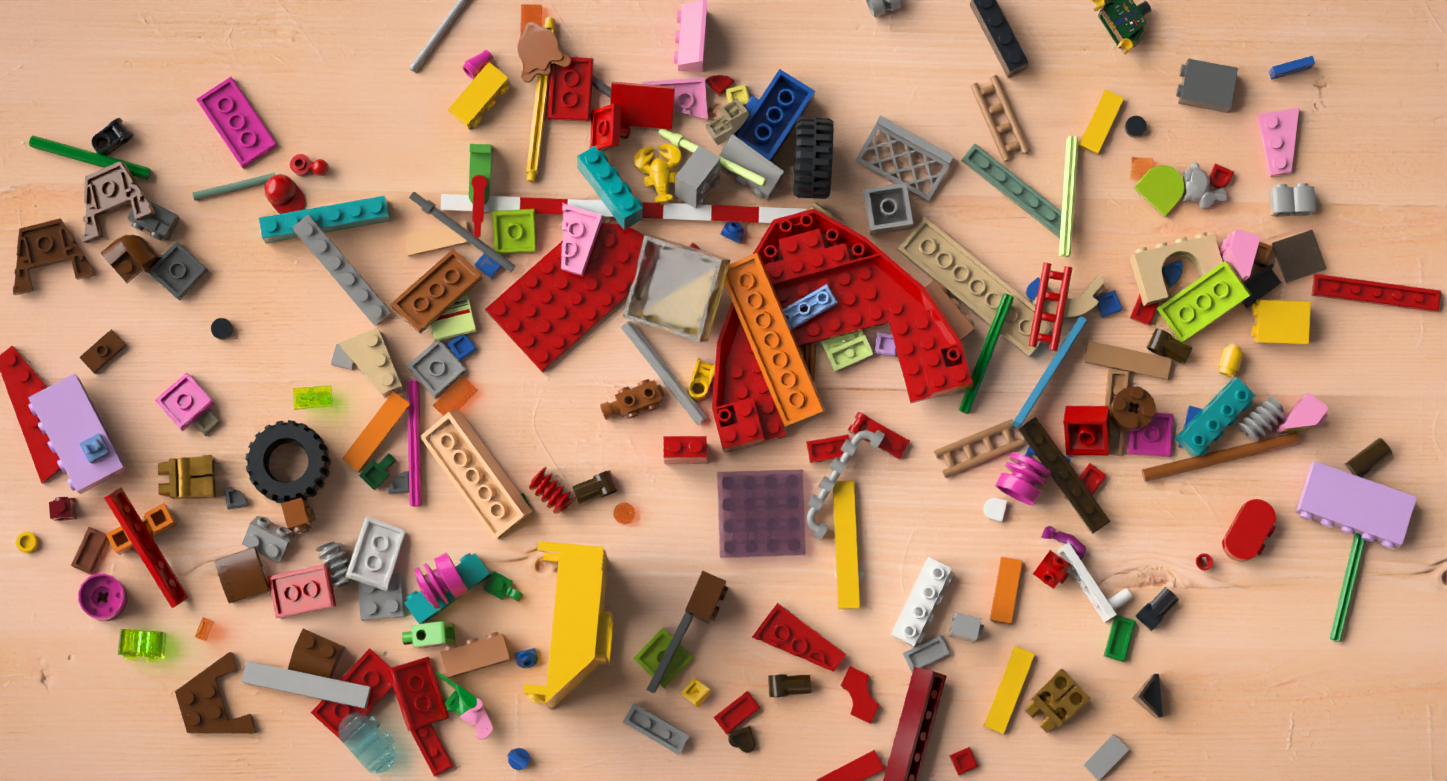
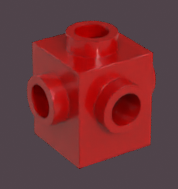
M1049 550L1033 575L1054 589L1058 583L1063 584L1070 574L1067 573V570L1071 564Z

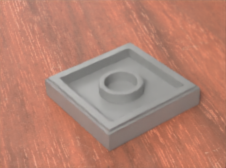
M441 340L432 343L407 365V368L434 398L438 397L467 371Z

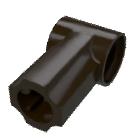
M1155 328L1146 348L1157 355H1165L1184 365L1192 351V347L1172 338L1173 336L1170 333Z
M611 470L593 476V479L572 486L579 504L618 491Z
M787 674L768 676L769 697L811 694L810 675L787 676Z

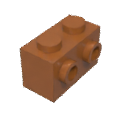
M303 498L281 503L286 525L290 531L300 535L309 532V528L314 527L313 521H316L313 508H310Z

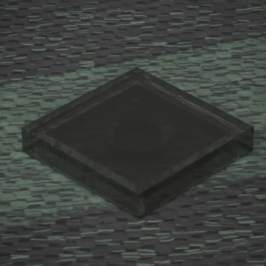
M1313 230L1271 244L1274 246L1273 250L1286 283L1327 269Z

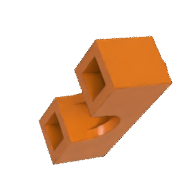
M164 503L144 513L145 516L141 518L152 538L178 525L169 507ZM121 526L106 534L116 554L122 555L134 548Z

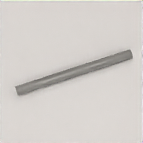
M458 0L410 65L409 69L411 71L417 72L468 0Z

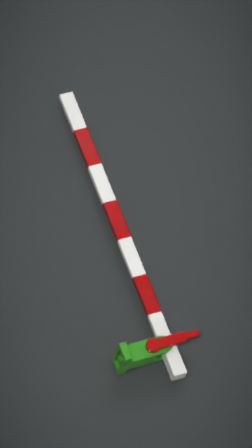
M470 144L469 195L441 194V210L472 211L474 237H481V223L484 221V212L535 209V214L563 215V204H567L602 216L614 217L602 200L491 196L493 145ZM641 202L643 205L642 218L771 223L773 219L807 211V209L702 204L694 208L689 204L668 203L661 205L660 203Z

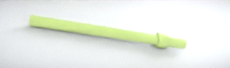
M660 129L658 133L659 136L671 141V144L678 148L683 147L693 153L698 148V145L686 140L679 133L674 134L666 129ZM715 154L721 158L720 166L762 187L766 185L767 179Z

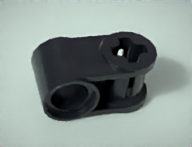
M121 118L114 119L93 136L91 143L96 153L108 156L131 140L134 134L126 129L122 124L123 120ZM99 142H108L106 147L98 148Z

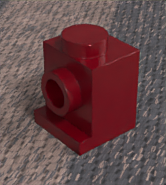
M56 497L55 500L50 501V519L53 521L76 520L75 498Z

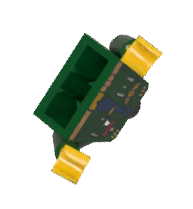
M1090 0V3L1094 2L1097 5L1093 9L1095 12L1101 9L1098 17L1117 47L1125 48L1124 55L1140 43L1145 33L1144 26L1147 23L1144 15L1152 11L1147 1L1136 6L1133 0Z

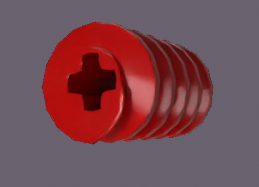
M544 467L531 480L529 489H537L535 495H543L541 501H549L547 507H555L553 513L559 514L567 509L576 497L569 499L571 491L563 493L565 485L557 487L559 479L551 481L553 473L545 475L547 467Z

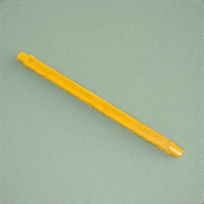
M546 17L545 25L543 26L553 34L555 32V19ZM545 75L537 76L526 168V181L535 183L536 175L538 174L549 76Z

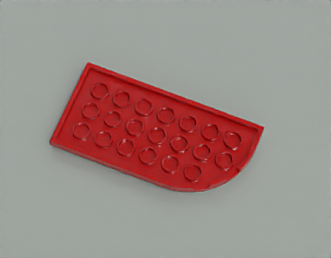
M601 223L583 276L561 269L562 240L493 301L485 311L534 365L543 372L668 261L655 244L642 233L630 227L624 230L620 224Z

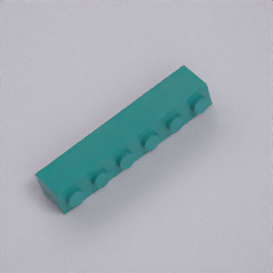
M385 195L259 218L261 235L265 243L299 238L292 227L308 214L324 233L391 221Z

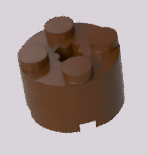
M1139 386L1121 390L1114 397L1110 405L1111 421L1118 429L1127 432H1138L1144 429L1152 421L1156 412L1153 397ZM1131 406L1135 407L1136 411L1130 413L1128 409Z

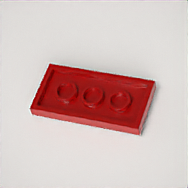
M369 648L340 680L372 688L367 709L322 700L312 710L311 714L344 742L393 688L388 669L391 667Z

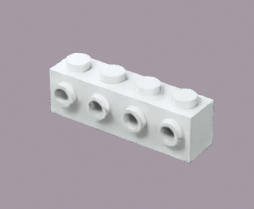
M930 557L927 558L890 634L891 637L911 647H914L916 643L920 645L925 635L922 629L925 624H930L934 613L931 612L934 604L937 606L940 604L944 595L940 592L944 585L948 587L953 577L950 574L952 568Z

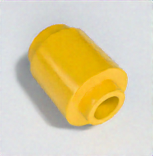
M1229 344V347L1223 348L1218 364L1219 373L1235 377V374L1239 372L1244 353L1241 352V347Z

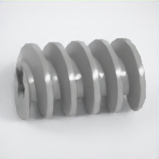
M1272 396L1268 397V401L1262 402V407L1258 406L1255 408L1256 413L1251 412L1249 414L1250 418L1245 417L1243 423H1238L1240 430L1248 438L1254 439L1257 442L1259 441L1258 433L1262 436L1266 435L1264 428L1269 431L1272 430L1271 422L1275 425L1279 424L1276 419L1277 417L1282 420L1285 419L1283 407Z
M330 542L319 546L315 550L322 552L318 556L319 559H326L321 565H329L330 575H332L331 580L332 583H335L333 589H337L350 583L352 579L345 577L348 570L345 564L349 559H342L341 557L346 551L338 550L343 544Z

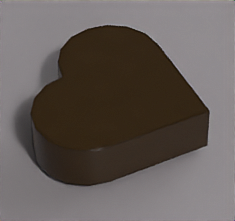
M750 726L733 731L729 735L728 741L732 747H739L745 753H750L754 750L755 740Z

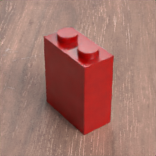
M663 436L664 464H707V436Z

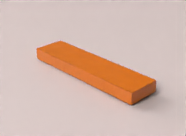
M393 391L342 459L360 472L410 407L411 403Z

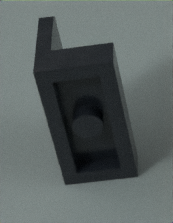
M1272 263L1244 283L1252 294L1241 301L1246 308L1255 303L1256 299L1262 298L1282 283L1273 272L1272 268L1274 265Z

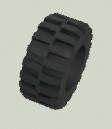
M800 117L797 119L793 194L797 198L826 199L830 197L834 123L830 118Z
M288 420V422L277 421L275 425L271 426L269 424L264 427L265 430L263 432H258L255 435L256 439L254 442H250L248 446L250 451L246 453V471L250 476L251 483L261 494L281 504L298 498H303L307 501L308 497H314L318 494L317 490L324 487L326 484L324 481L330 474L329 466L331 465V459L323 439L313 429L303 423H296ZM285 443L298 444L305 450L308 456V467L305 473L293 482L279 481L273 477L269 470L268 464L272 452L278 446Z

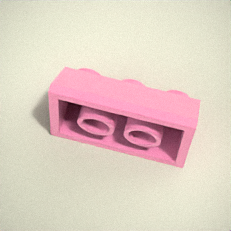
M707 0L682 4V11L678 10L677 23H681L680 31H676L675 43L679 44V51L674 53V64H678V71L703 72Z
M1235 229L1232 234H1228L1223 243L1221 242L1219 251L1222 262L1228 260L1244 283L1250 277L1261 236Z

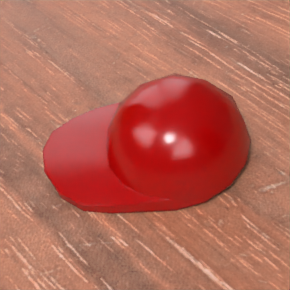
M279 174L269 178L264 188L265 196L278 213L283 214L304 209L305 196L290 177Z

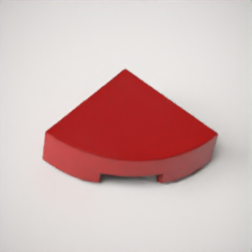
M713 75L708 77L705 82L720 97L726 89L735 83V80L729 76Z

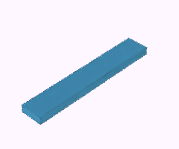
M1082 316L1077 319L1058 352L1012 422V426L1018 429L1023 424L1086 324L1087 319Z

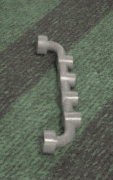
M868 430L860 431L851 441L846 439L840 449L844 452L840 459H834L830 466V469L833 470L829 478L824 476L818 486L821 488L818 496L813 494L807 505L810 506V509L806 516L807 524L815 532L813 536L818 540H822L829 526L824 522H821L820 525L816 523L815 516L822 507L859 443L863 439L870 440L869 445L877 449L885 435L879 430L876 433Z

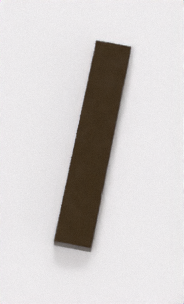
M1034 417L1018 428V431L1042 465L1051 471L1050 476L1090 532L1094 534L1111 522L1038 419Z

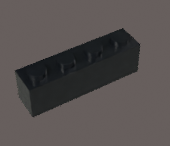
M971 0L970 7L1007 78L1026 69L1029 62L997 1Z

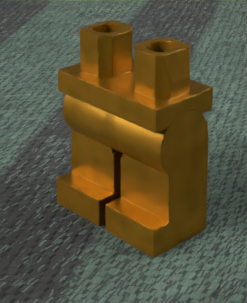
M213 455L169 458V462L158 463V475H169V483L158 484L160 496H170L172 499L216 498L215 461Z
M1062 668L1030 699L1031 702L1025 709L1032 719L1042 711L1046 718L1039 726L1046 733L1055 727L1059 728L1091 699L1078 684L1060 698L1075 683Z

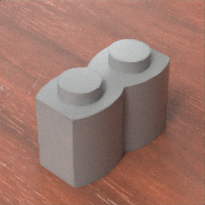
M1299 183L1295 187H1287V184H1277L1274 186L1275 188L1269 191L1271 216L1313 215L1316 212L1314 186H1308V183Z

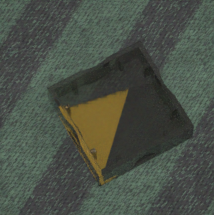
M645 235L637 262L636 277L629 291L623 318L647 326L660 327L672 334L697 342H708L731 259L654 235Z

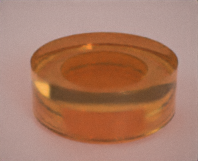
M620 503L614 509V518L620 524H629L635 517V510L629 503Z

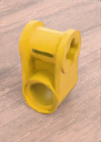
M700 358L697 359L689 385V395L695 401H702L706 398L715 374V364L703 362ZM700 385L704 388V392L702 394H695L692 390L693 387Z

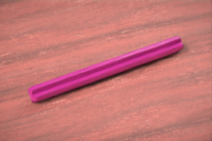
M417 380L407 381V401L411 403L407 409L410 506L420 507L422 505L419 382Z

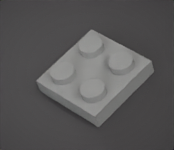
M401 573L392 574L387 591L358 581L360 617L362 621L405 617Z

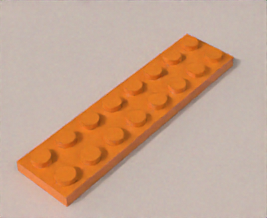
M759 252L727 265L723 281L784 426L786 427L824 411L821 399Z

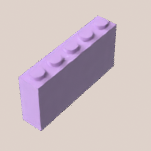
M75 373L28 397L31 402L28 406L34 416L38 415L41 421L38 423V426L44 435H48L50 439L48 445L53 453L57 452L60 458L57 461L63 472H67L69 476L67 482L72 491L76 490L82 494L127 470L79 376ZM99 433L109 454L89 463L79 443Z
M1314 461L1309 467L1295 513L1301 514L1300 517L1305 520H1318L1321 522V525L1329 528L1335 526L1340 528L1341 532L1348 535L1358 533L1362 535L1361 539L1365 541H1377L1382 543V546L1385 548L1394 549L1403 544L1417 497Z

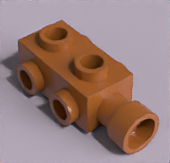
M646 379L637 383V387L630 389L628 386L617 391L618 394H615L616 401L611 403L607 401L600 404L605 420L613 418V415L620 412L622 417L627 416L628 419L640 415V410L647 408L648 411L659 408V403H662V397L665 396L661 384L657 385L655 380L650 381ZM651 390L653 395L647 397L645 391ZM630 397L632 398L633 402L631 404H626L625 399Z

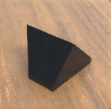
M1159 674L1151 675L1132 698L1155 718L1163 717Z

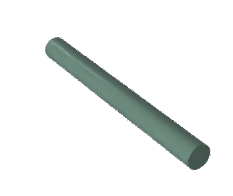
M271 173L193 192V198L196 201L266 184L269 178L276 174Z

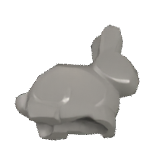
M1197 162L1192 163L1190 169L1183 172L1185 193L1183 202L1199 203L1200 208L1205 210L1213 206L1215 201L1223 202L1227 200L1228 197L1225 189L1214 191L1210 189V178L1204 170L1199 168Z

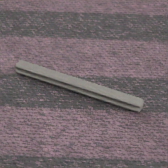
M626 322L621 329L697 425L702 424L707 419V416L633 322Z

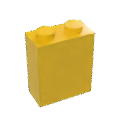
M1256 299V304L1252 305V316H1255V325L1251 326V337L1254 338V342L1309 344L1311 302Z

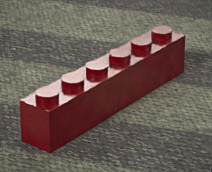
M914 667L883 781H919L946 675Z

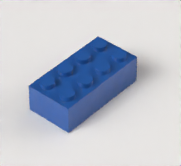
M779 69L736 134V137L772 162L796 126L797 119L802 117L813 100L815 90Z

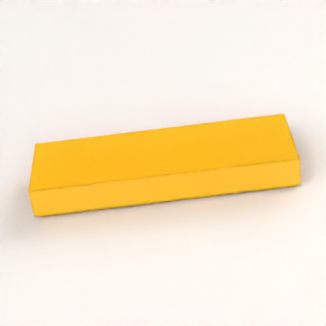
M1106 89L1104 90L1079 147L1098 155L1124 97Z

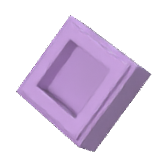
M877 332L874 354L895 357L896 348L892 334Z

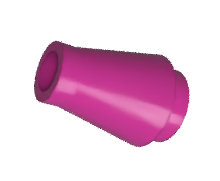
M484 50L482 53L465 61L462 68L469 78L474 79L488 62H491L494 58L488 50Z

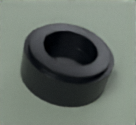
M1132 116L1125 123L1126 133L1133 138L1142 136L1147 128L1146 121L1140 116Z
M218 318L211 325V333L219 340H226L232 335L233 326L229 320Z

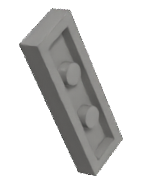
M634 703L623 720V723L678 755L690 737Z

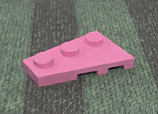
M1299 107L1257 115L1269 177L1292 172Z
M563 204L561 263L563 271L583 276L604 218L602 215Z

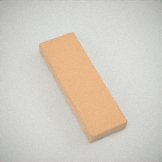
M466 221L458 222L459 225L468 230ZM446 225L404 235L408 256L470 243Z

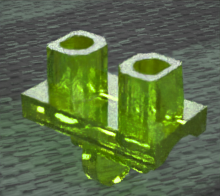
M331 385L292 388L294 410L333 407Z

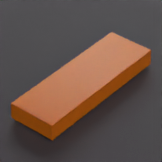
M1001 556L990 614L991 621L1012 623L1023 560Z

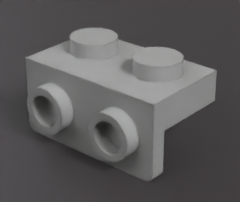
M256 516L249 524L242 545L248 548L255 546L258 553L280 563L295 534L286 527L272 523L266 517Z

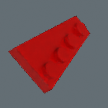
M778 602L752 636L754 639L803 658L832 672L835 671L847 655Z

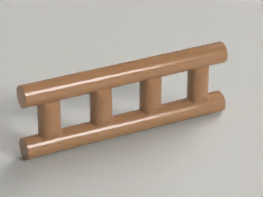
M994 75L989 78L992 84L981 89L978 83H974L970 87L1002 160L1006 162L1011 159L1010 152L1021 149L1022 153L1026 154L1030 152V149L998 76ZM996 92L1000 103L988 107L984 96ZM1004 110L1008 122L997 126L992 115ZM1012 129L1017 141L1005 145L1001 134Z
M1013 419L934 450L936 458L943 456L948 467L942 470L944 477L947 478L1023 447L1022 439L1014 440L1010 431L1014 427L1011 425ZM1002 432L1007 444L995 448L990 437ZM982 440L987 452L975 457L971 444ZM963 448L967 460L955 464L951 453Z

